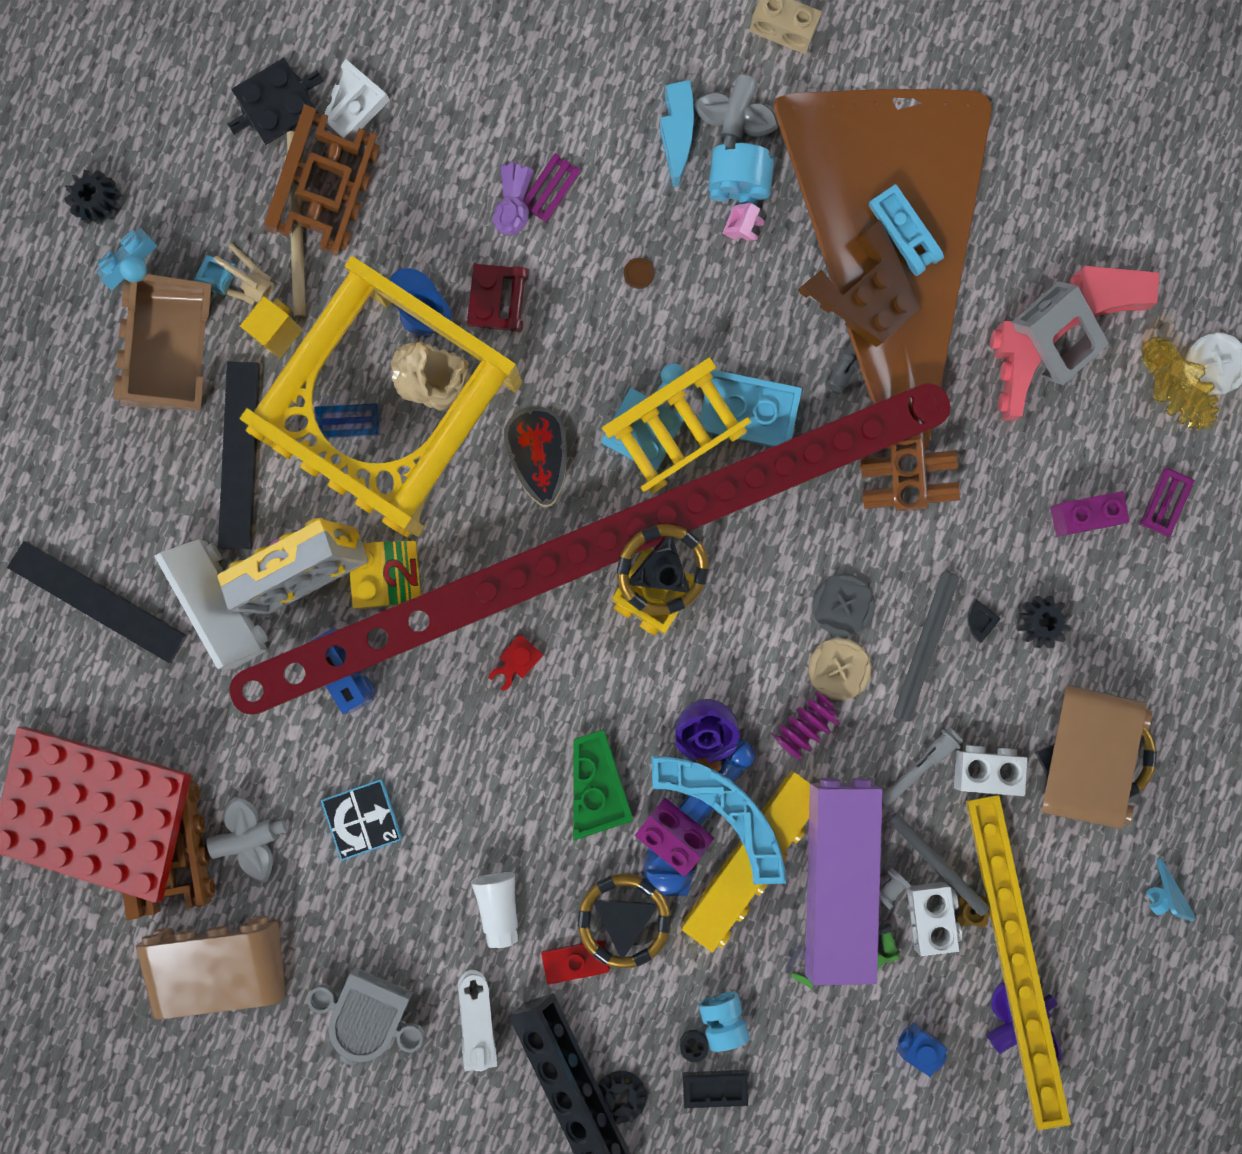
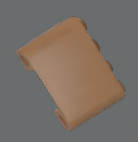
M146 274L145 278L139 282L124 280L122 307H128L127 319H120L119 337L125 338V349H118L116 368L123 369L122 376L115 375L113 399L120 400V406L200 411L203 388L201 370L205 323L209 316L210 283Z
M257 916L248 919L249 923L240 925L238 930L228 931L227 926H218L207 929L206 934L195 935V930L173 933V928H162L154 930L153 935L142 937V942L135 947L153 1018L168 1019L263 1007L281 1002L286 997L278 920L269 921L268 916Z

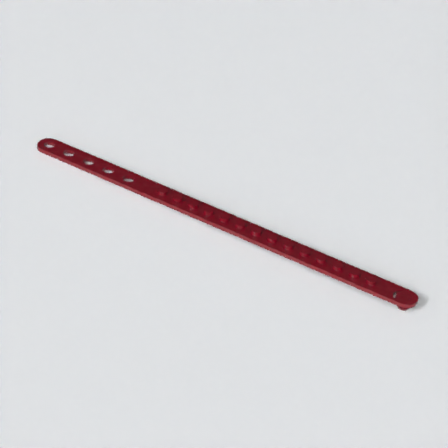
M925 383L244 669L237 673L230 683L229 693L234 706L245 714L263 713L619 561V556L626 544L641 530L654 525L670 524L692 531L942 424L949 416L951 408L949 398L941 387L932 383ZM909 398H912V413L917 419L923 422V424H920L919 422L914 420V418L910 414L908 407ZM665 536L644 543L635 554L658 545ZM416 611H423L429 617V624L423 631H414L409 626V617ZM376 628L385 630L388 636L386 645L380 649H374L368 643L369 633ZM333 646H341L346 651V660L340 666H332L327 661V652ZM293 663H299L305 670L304 679L298 684L288 682L285 677L286 668ZM250 681H257L263 687L262 697L254 702L247 700L243 692L245 685Z

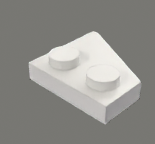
M345 59L341 66L343 74L339 85L335 84L333 88L332 100L326 108L325 115H328L326 126L337 136L351 141L357 135L358 129H363L390 99L383 90Z

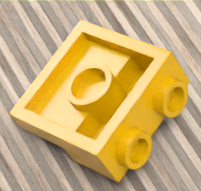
M651 548L642 551L630 569L629 578L653 551ZM684 570L690 588L693 584L694 576ZM632 586L635 592L651 603H666L686 593ZM620 588L617 589L611 598V601L615 603L613 609L627 619L634 615L642 621L639 626L653 636H656L658 632L664 635L679 613L678 611L668 615H652L639 611L627 602Z

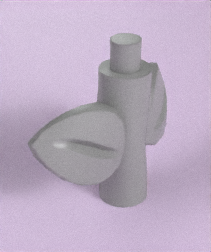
M739 75L737 77L730 97L718 92H710L698 97L693 104L695 111L703 121L713 126L723 125L721 137L724 139L723 144H726L725 150L735 149V143L742 141L743 133L753 137H761L775 131L779 126L776 115L771 108L764 104H750L758 81L748 75Z
M239 796L234 797L228 802L223 812V821L231 833L208 837V852L213 859L237 854L239 867L243 873L258 882H267L273 866V857L266 843L276 840L277 834L287 832L286 823L284 820L272 823L271 819L259 822V813L255 806Z

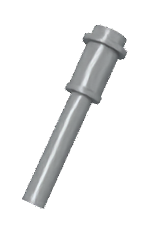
M951 727L946 731L942 729V735L926 750L921 752L924 756L882 794V803L886 807L894 802L932 765L937 767L955 748L958 750L961 748L960 744L963 740Z

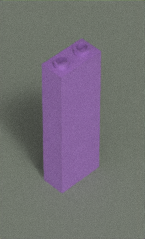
M821 778L820 783H810L805 975L813 985L877 984L882 789L873 784L871 779L853 778L852 783H840V779Z

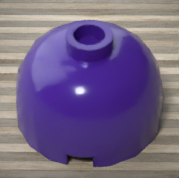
M700 699L691 702L681 711L676 721V746L681 754L690 760L697 761L698 757L707 758V763L717 762L727 758L737 748V741L739 739L737 719L732 710L720 701Z

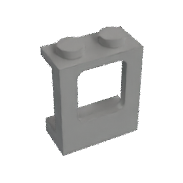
M1058 281L1011 322L1017 332L1026 334L1031 339L1047 368L1041 375L1046 380L1061 385L1072 380L1079 370L1088 362L1097 358L1099 353L1109 345L1078 285ZM1078 317L1086 335L1064 355L1060 356L1053 344V337L1071 320Z

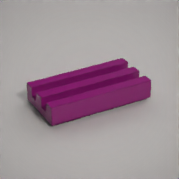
M555 153L523 200L529 212L548 223L581 174V169L576 166L574 168L567 160L563 161ZM556 165L560 166L536 204L532 206V201ZM566 171L571 173L544 213L541 212V208Z
M1167 467L1163 468L1139 525L1158 532L1167 538L1171 537L1195 480ZM1169 477H1171L1173 479L1166 492V495L1156 515V518L1154 522H1152V516L1166 487ZM1180 481L1184 485L1166 526H1161V522Z

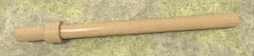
M295 131L287 132V153ZM294 183L289 196V211L302 215V200L295 198L298 185ZM293 224L290 233L293 317L298 318L306 317L303 227Z

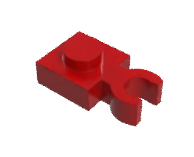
M520 634L499 657L506 664L503 667L492 670L488 678L493 680L497 674L505 675L506 683L501 687V690L505 691L511 687L515 673L523 679L544 655Z

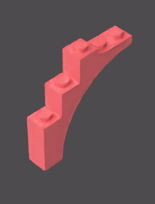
M1083 266L1071 277L1069 284L1078 285L1094 317L1118 311H1147L1158 302L1159 272ZM1078 317L1071 320L1053 337V344L1065 332L1080 324ZM1012 321L1002 322L996 330L992 331L990 338V348L995 349L994 358L1007 359L1006 362L1002 363L1000 370V379L1005 381L1004 393H1000L998 399V411L1003 412L1002 420L1016 421L1023 416L1027 390L1036 368L1042 361L1029 336L1017 332L1011 323Z

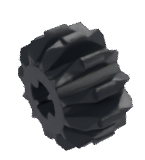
M84 169L82 178L72 175L75 183L74 185L65 186L66 191L70 195L64 198L66 204L71 207L70 212L75 217L81 218L86 224H91L94 220L97 224L103 225V215L109 219H114L110 210L111 208L121 209L120 204L115 200L122 197L121 192L115 188L116 182L98 170L92 174L89 170Z
M1034 596L1032 603L1024 602L1022 604L1023 609L1027 613H1017L1016 618L1024 620V624L1018 625L1016 629L1017 631L1027 630L1022 639L1024 642L1033 640L1034 648H1041L1043 645L1047 648H1054L1055 641L1064 642L1066 640L1062 631H1071L1072 627L1065 624V620L1070 619L1072 615L1071 613H1062L1065 603L1058 602L1055 604L1053 596H1046L1044 600L1041 596ZM1048 618L1049 624L1041 627L1039 620Z

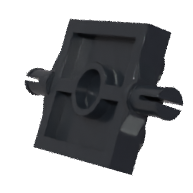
M282 58L231 89L240 103L242 115L227 123L234 135L251 126V128L258 132L265 145L297 127L304 104L315 108L310 100L309 90L324 81L317 70L301 79L292 71L285 58Z

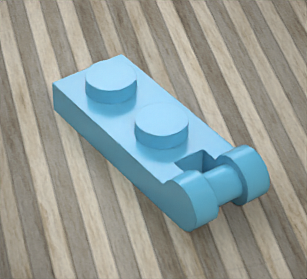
M896 184L869 202L868 206L877 219L881 220L887 234L903 255L909 269L915 276L923 273L926 270L925 267L930 263L936 264L944 259L942 250ZM921 244L925 249V253L918 256L914 248Z

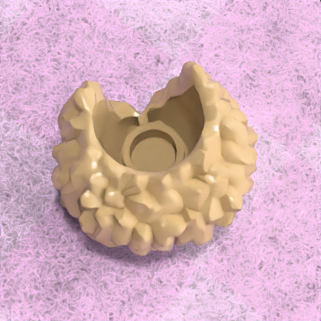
M420 341L414 344L412 342L398 347L391 360L392 381L397 390L396 392L401 395L402 399L424 403L429 408L443 411L451 407L470 379L469 362L463 357L457 356L454 352L448 353L445 349L439 351L436 346H432L429 343L424 344Z

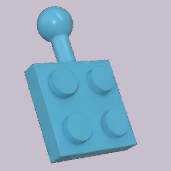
M142 228L137 232L134 230L129 231L120 241L123 246L114 254L111 251L108 252L97 263L100 267L97 273L101 281L111 291L124 279L129 282H139L147 274V266L143 260L157 247V244Z
M670 363L664 366L661 371L662 384L658 390L685 373L683 367L677 363ZM630 387L614 419L648 397ZM662 404L657 408L660 412L658 416L674 440L684 420L679 413ZM639 419L630 425L633 429L631 433L657 471L667 452L649 424ZM604 435L601 444L633 460L621 440L617 441L615 436L608 439Z

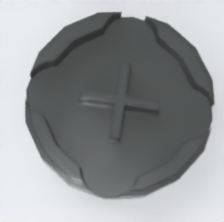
M839 574L829 577L819 584L813 595L812 611L814 618L823 630L832 635L846 637L857 634L869 625L874 616V596L865 581L854 575Z

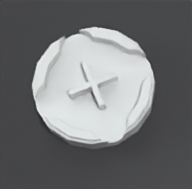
M1226 333L1208 334L1197 339L1189 348L1185 358L1186 373L1191 383L1200 391L1210 395H1221L1237 389L1242 384V343L1236 337Z

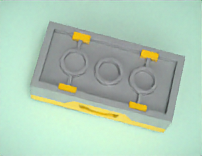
M315 518L306 522L305 527L299 531L282 535L277 543L256 549L253 552V556L229 564V569L221 572L217 577L228 611L269 615L369 561L357 527L344 525L341 522L327 521L323 518Z

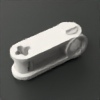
M468 970L458 980L464 1071H484L488 1068L497 1067L489 988L481 972ZM472 980H476L477 985L480 986L476 988V993L471 994L469 988H467Z

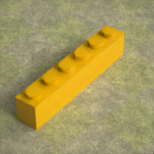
M790 770L761 811L775 834L783 862L788 857V854L785 852L791 843L797 844L805 834L806 828L804 825L809 819L810 783L792 770ZM741 840L680 923L683 932L712 953L717 946L719 948L725 946L732 934L729 931L736 920L741 922L745 918L751 907L748 905L755 894L760 896L768 885L753 884L749 857Z

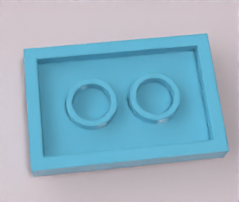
M717 370L711 372L713 376L711 381L736 420L740 422L746 417H749L751 423L745 426L748 432L736 440L774 447L792 439L802 388ZM704 394L699 421L708 434L719 436L728 429Z

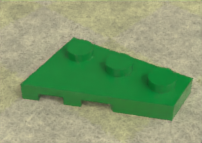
M604 729L573 740V841L634 821Z

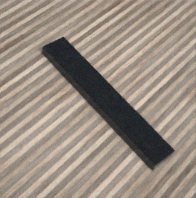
M227 361L218 548L252 550L257 438L245 431L248 424L239 418L246 408L254 412L259 405L261 364L258 362Z
M27 541L22 542L7 567L168 663H172L187 638L186 634Z

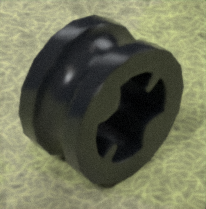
M689 1030L682 1035L680 1051L687 1061L699 1062L707 1056L709 1050L708 1040L701 1031ZM695 1038L697 1043H703V1047L699 1046L700 1052L693 1054L691 1049H685V1045H689V1039Z

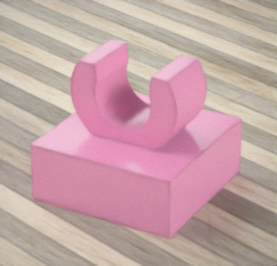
M753 203L734 205L722 234L732 239L757 240L758 236L752 232V228L754 225H764V220L758 216L760 208Z

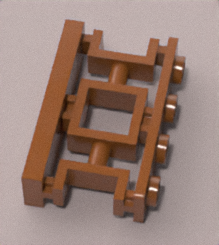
M304 104L264 222V230L276 235L278 232L289 238L293 224L300 225L323 234L319 249L329 251L331 255L337 256L339 249L346 251L351 232L346 231L349 219L356 221L361 203L356 202L359 190L362 192L366 191L371 174L365 171L368 162L375 164L380 145L375 144L376 133L371 132V134H368L360 128L354 142L326 132L328 115L323 113L320 115L316 113L315 108ZM315 125L318 126L315 140L328 144L329 148L326 157L309 152L306 164H304L301 160L312 127ZM363 144L366 145V149L355 182L353 183L349 181L352 168L338 163L341 150L357 156L360 145ZM313 165L343 176L335 201L305 190ZM295 183L298 185L295 198L306 201L310 205L306 217L289 211L286 223L281 220L293 184ZM341 202L347 203L336 239L332 241L329 238L333 227L318 222L321 210L324 208L338 214Z
M192 776L183 809V820H181L176 841L178 859L172 860L164 896L184 893L186 909L195 906H205L212 902L211 897L215 895V883L212 877H208L206 867L210 863V854L207 846H203L201 833L205 831V820L202 814H198L196 801L200 800V789L197 782L193 783ZM190 864L193 883L176 885L174 868ZM122 893L126 920L141 918L145 915H155L161 911L160 902L154 903Z

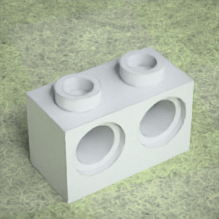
M966 745V751L956 750L955 789L967 792L1025 796L1027 757L1017 755L1016 749L998 748L997 754L985 753L986 747ZM977 760L980 763V772L976 776L971 777L968 772V766L972 761ZM1009 763L1012 768L1011 775L1007 779H1002L1000 769L1002 765Z
M945 882L914 885L907 889L915 951L920 956L959 952L958 942L962 941V930L960 923L955 922L954 909H958V899L955 890H951V886ZM932 895H939V905L934 909H928V898ZM937 927H943V937L938 941H932V931Z

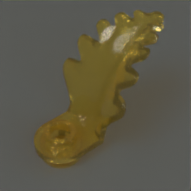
M1157 336L1146 341L1141 348V358L1155 377L1154 400L1158 403L1169 400L1167 414L1169 416L1181 411L1179 417L1180 424L1188 421L1189 428L1195 426L1197 430L1212 428L1213 422L1218 418L1217 415L1213 414L1217 413L1219 408L1211 405L1218 403L1219 400L1215 396H1206L1215 388L1212 382L1200 381L1206 374V368L1201 364L1182 359L1168 339Z

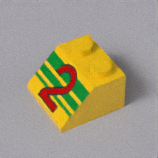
M416 541L362 543L369 562L350 572L353 609L361 610L396 606L421 595Z

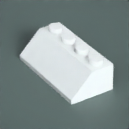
M198 539L154 556L217 669H235L268 650L264 644L268 641L267 636L259 625L254 626L249 617L252 613L228 611L217 577L218 574L223 572L218 562L222 557L213 543L208 544L207 541Z

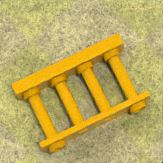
M710 357L602 427L608 439L615 436L617 441H622L648 481L640 486L642 492L649 489L652 494L668 484L665 480L666 477L729 437L733 442L748 432L745 426L751 423L749 417L738 422L711 381L713 379L711 372L717 367ZM693 384L696 385L697 389L701 387L728 429L712 440L684 398L687 396L684 390ZM667 401L670 406L674 404L701 446L686 457H684L658 416L660 412L657 408ZM639 419L649 424L674 463L673 466L659 475L631 433L633 429L630 425Z

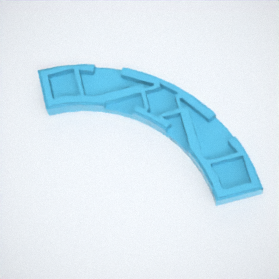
M651 756L652 789H666L685 793L713 807L731 824L739 835L749 857L753 884H786L785 866L775 834L756 803L740 787L719 772L702 764L669 756Z

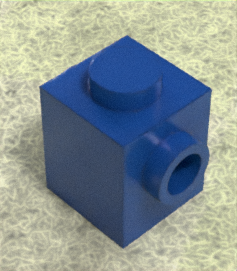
M914 1022L909 1029H905L898 1039L896 1050L903 1060L930 1078L934 1071H939L944 1065L948 1049L938 1038Z

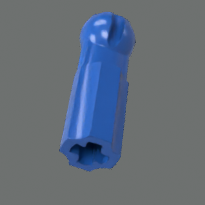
M738 739L735 752L722 759V767L719 773L734 782L743 770L748 769L755 760L754 747L746 740ZM688 795L679 806L687 816L700 826L714 810L713 807L691 795Z

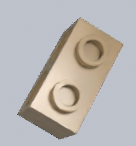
M759 0L752 16L749 32L806 55L818 27L822 11L795 0Z

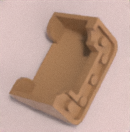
M1066 686L1042 813L1121 830L1124 824L1131 825L1134 806L1128 805L1132 780L1142 729L1150 728L1153 712L1146 709V702L1079 687Z

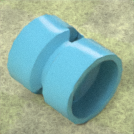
M736 992L720 994L721 996L715 998L711 996L698 1003L702 1021L704 1024L709 1025L705 1032L711 1051H728L738 1048L750 1040L745 1019L739 1018L743 1011L738 993Z

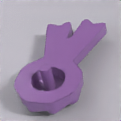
M512 161L507 166L501 164L504 199L495 206V213L492 219L497 230L503 235H516L526 226L529 209L524 203L523 197L533 170L528 166L516 165Z

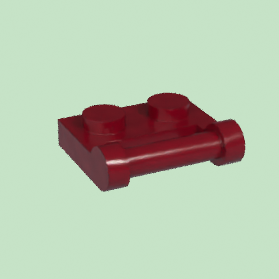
M474 263L467 326L522 332L523 321L521 320L524 285L525 280H528L529 269L520 266L504 267ZM504 278L513 279L509 316L507 319H500Z

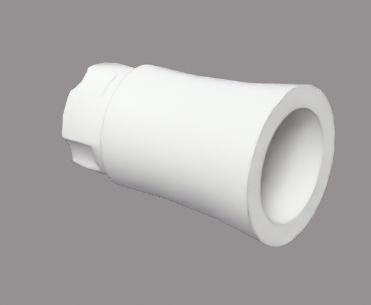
M503 872L483 875L473 879L471 884L477 899L483 932L486 934L488 947L505 948L512 946L518 942L515 873Z

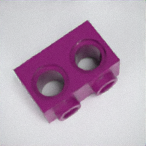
M1123 491L1063 502L1050 507L1056 537L1130 522Z
M666 797L634 835L684 877L703 856L715 838Z

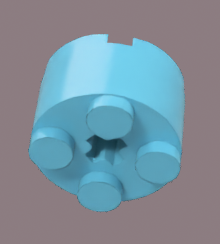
M735 143V149L725 150L726 144L716 146L712 151L708 185L711 200L724 202L728 199L739 200V204L753 203L757 206L758 201L767 199L771 195L775 161L774 154L769 157L768 149L748 143Z

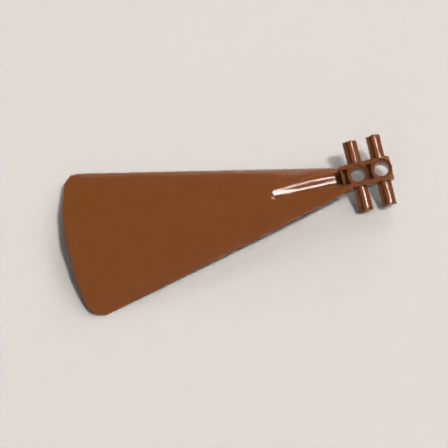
M871 89L794 92L774 99L775 115L831 282L842 295L876 266V263L856 239L878 221L868 206L869 202L895 184L942 250L944 259L936 264L930 263L925 267L926 270L923 273L915 276L909 269L907 261L890 238L921 309L878 347L847 327L872 404L925 383H932L941 387L992 113L989 99L980 92L949 89ZM892 98H913L920 102V104L897 109ZM921 244L914 248L918 256L925 253V249ZM909 398L908 407L910 414L912 415L914 420H916L920 424H923V422L917 419L912 413V398ZM932 429L888 447L891 450V457L861 459L860 470L862 478L892 475L893 488L863 490L864 509L895 506L896 511H916L928 509L929 503L961 501L959 482L928 484L927 472L958 469L957 450L925 453V449L929 448ZM909 456L917 458V466L913 471H902L901 462L904 458ZM911 487L919 489L920 496L915 503L909 504L904 502L903 494L905 490Z

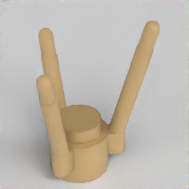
M233 243L228 245L229 248L254 274L250 272L246 275L220 257H214L216 263L242 280L240 288L244 290V293L228 288L226 295L244 300L254 306L263 296L268 298V294L270 295L273 291L274 283L270 281L271 277L262 272Z

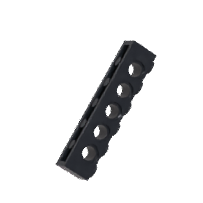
M552 993L524 1003L508 1017L573 1153L631 1154L555 994Z

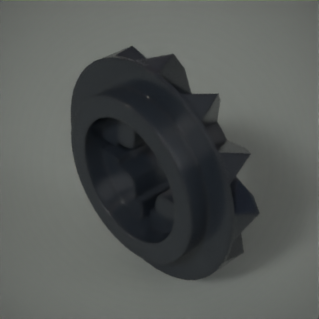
M615 1071L606 1075L600 1081L598 1086L618 1125L626 1122L632 1123L635 1118L643 1114L647 1102V1093L639 1077L628 1071ZM629 1087L627 1100L630 1104L622 1102L614 1109L616 1097L613 1093L622 1094Z

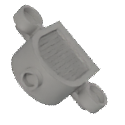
M355 967L351 971L340 996L336 995L334 989L326 984L316 986L308 995V1006L313 1012L322 1014L333 1009L329 1022V1037L333 1047L340 1054V1060L346 1064L356 1066L358 1062H367L379 1057L386 1051L394 1036L397 1037L399 1048L408 1053L417 1051L424 1041V1031L420 1025L416 1023H401L413 992Z

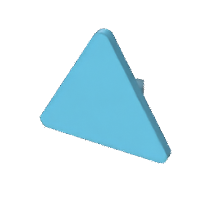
M1156 859L1164 888L1153 887L1146 891L1147 896L1152 902L1157 901L1150 904V908L1156 915L1164 914L1170 908L1174 916L1189 921L1196 920V916L1163 859Z

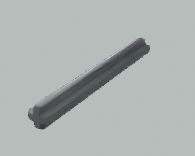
M943 572L938 582L893 716L901 721H911L959 581V576L956 574Z

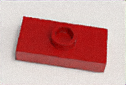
M604 939L595 940L598 945L606 949ZM583 943L541 952L547 985L610 972L609 966L594 958Z

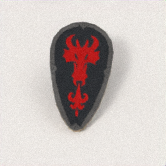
M528 407L518 411L509 419L504 428V443L509 460L524 490L540 506L549 507L558 498L565 479L567 461L566 429L562 419L554 411L544 407Z

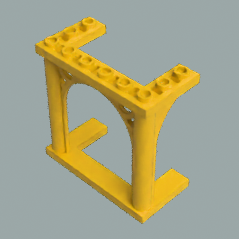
M351 255L344 266L349 272L345 280L255 411L252 412L246 408L239 419L248 424L246 432L271 446L273 450L285 458L290 459L294 455L303 462L299 467L317 478L319 473L329 478L330 481L327 486L344 496L346 491L356 496L357 499L354 504L369 514L374 509L383 514L384 518L381 522L407 538L411 533L419 537L425 526L420 524L421 511L430 491L501 385L503 384L516 393L523 382L517 365ZM369 297L386 308L391 303L395 304L481 361L428 440L410 455L386 463L358 461L335 449L321 432L313 407L314 386L322 366ZM299 396L304 398L305 404L303 407H290L293 402L297 404ZM295 415L306 416L308 424L303 430L291 432L286 429L285 424L290 417ZM310 434L314 435L317 439L314 446H310L312 443L306 440L296 441ZM326 453L324 459L318 456V454ZM335 455H339L341 458L338 464H333L332 458ZM346 466H347L348 474H345L344 472H342V470H343ZM402 466L410 468L409 472L404 474L407 477L404 483H402V477L398 472ZM366 470L370 473V489L367 488L366 480L362 476L358 479L359 471ZM382 471L390 472L394 480L393 489L388 494L381 493L377 487V477Z

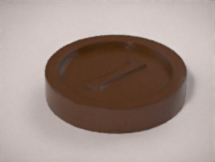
M644 258L630 260L624 268L626 283L635 289L646 288L654 279L653 265Z

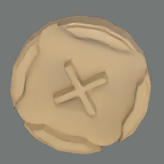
M834 638L824 641L814 650L809 659L808 674L811 684L823 696L831 700L844 701L859 695L865 690L871 678L872 666L861 645L850 639Z

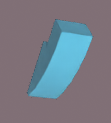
M690 80L665 86V100L669 116L660 118V133L673 187L680 185L691 148L694 110Z

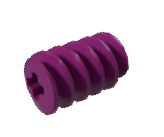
M819 691L815 692L818 702L810 698L806 700L808 711L801 707L796 709L800 719L791 715L787 717L790 728L782 724L778 725L780 737L770 733L791 757L800 761L803 759L800 748L811 752L810 739L820 743L819 731L828 735L831 733L827 723L831 722L837 726L840 725L837 710Z

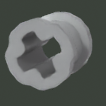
M889 866L887 875L880 881L879 900L888 909H891L893 907L892 902L904 889H909L911 885Z

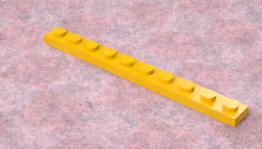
M995 795L966 800L987 904L990 907L991 923L1034 1124L1037 1130L1071 1125L1000 796Z

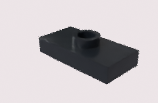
M746 1070L682 1072L684 1109L748 1106Z

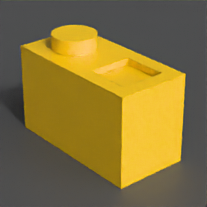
M265 296L262 297L240 325L251 337L279 359L303 331L289 316L292 312L289 307L277 298L272 303Z

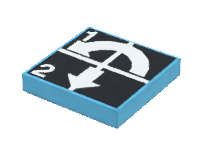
M383 779L321 800L341 861L403 839Z

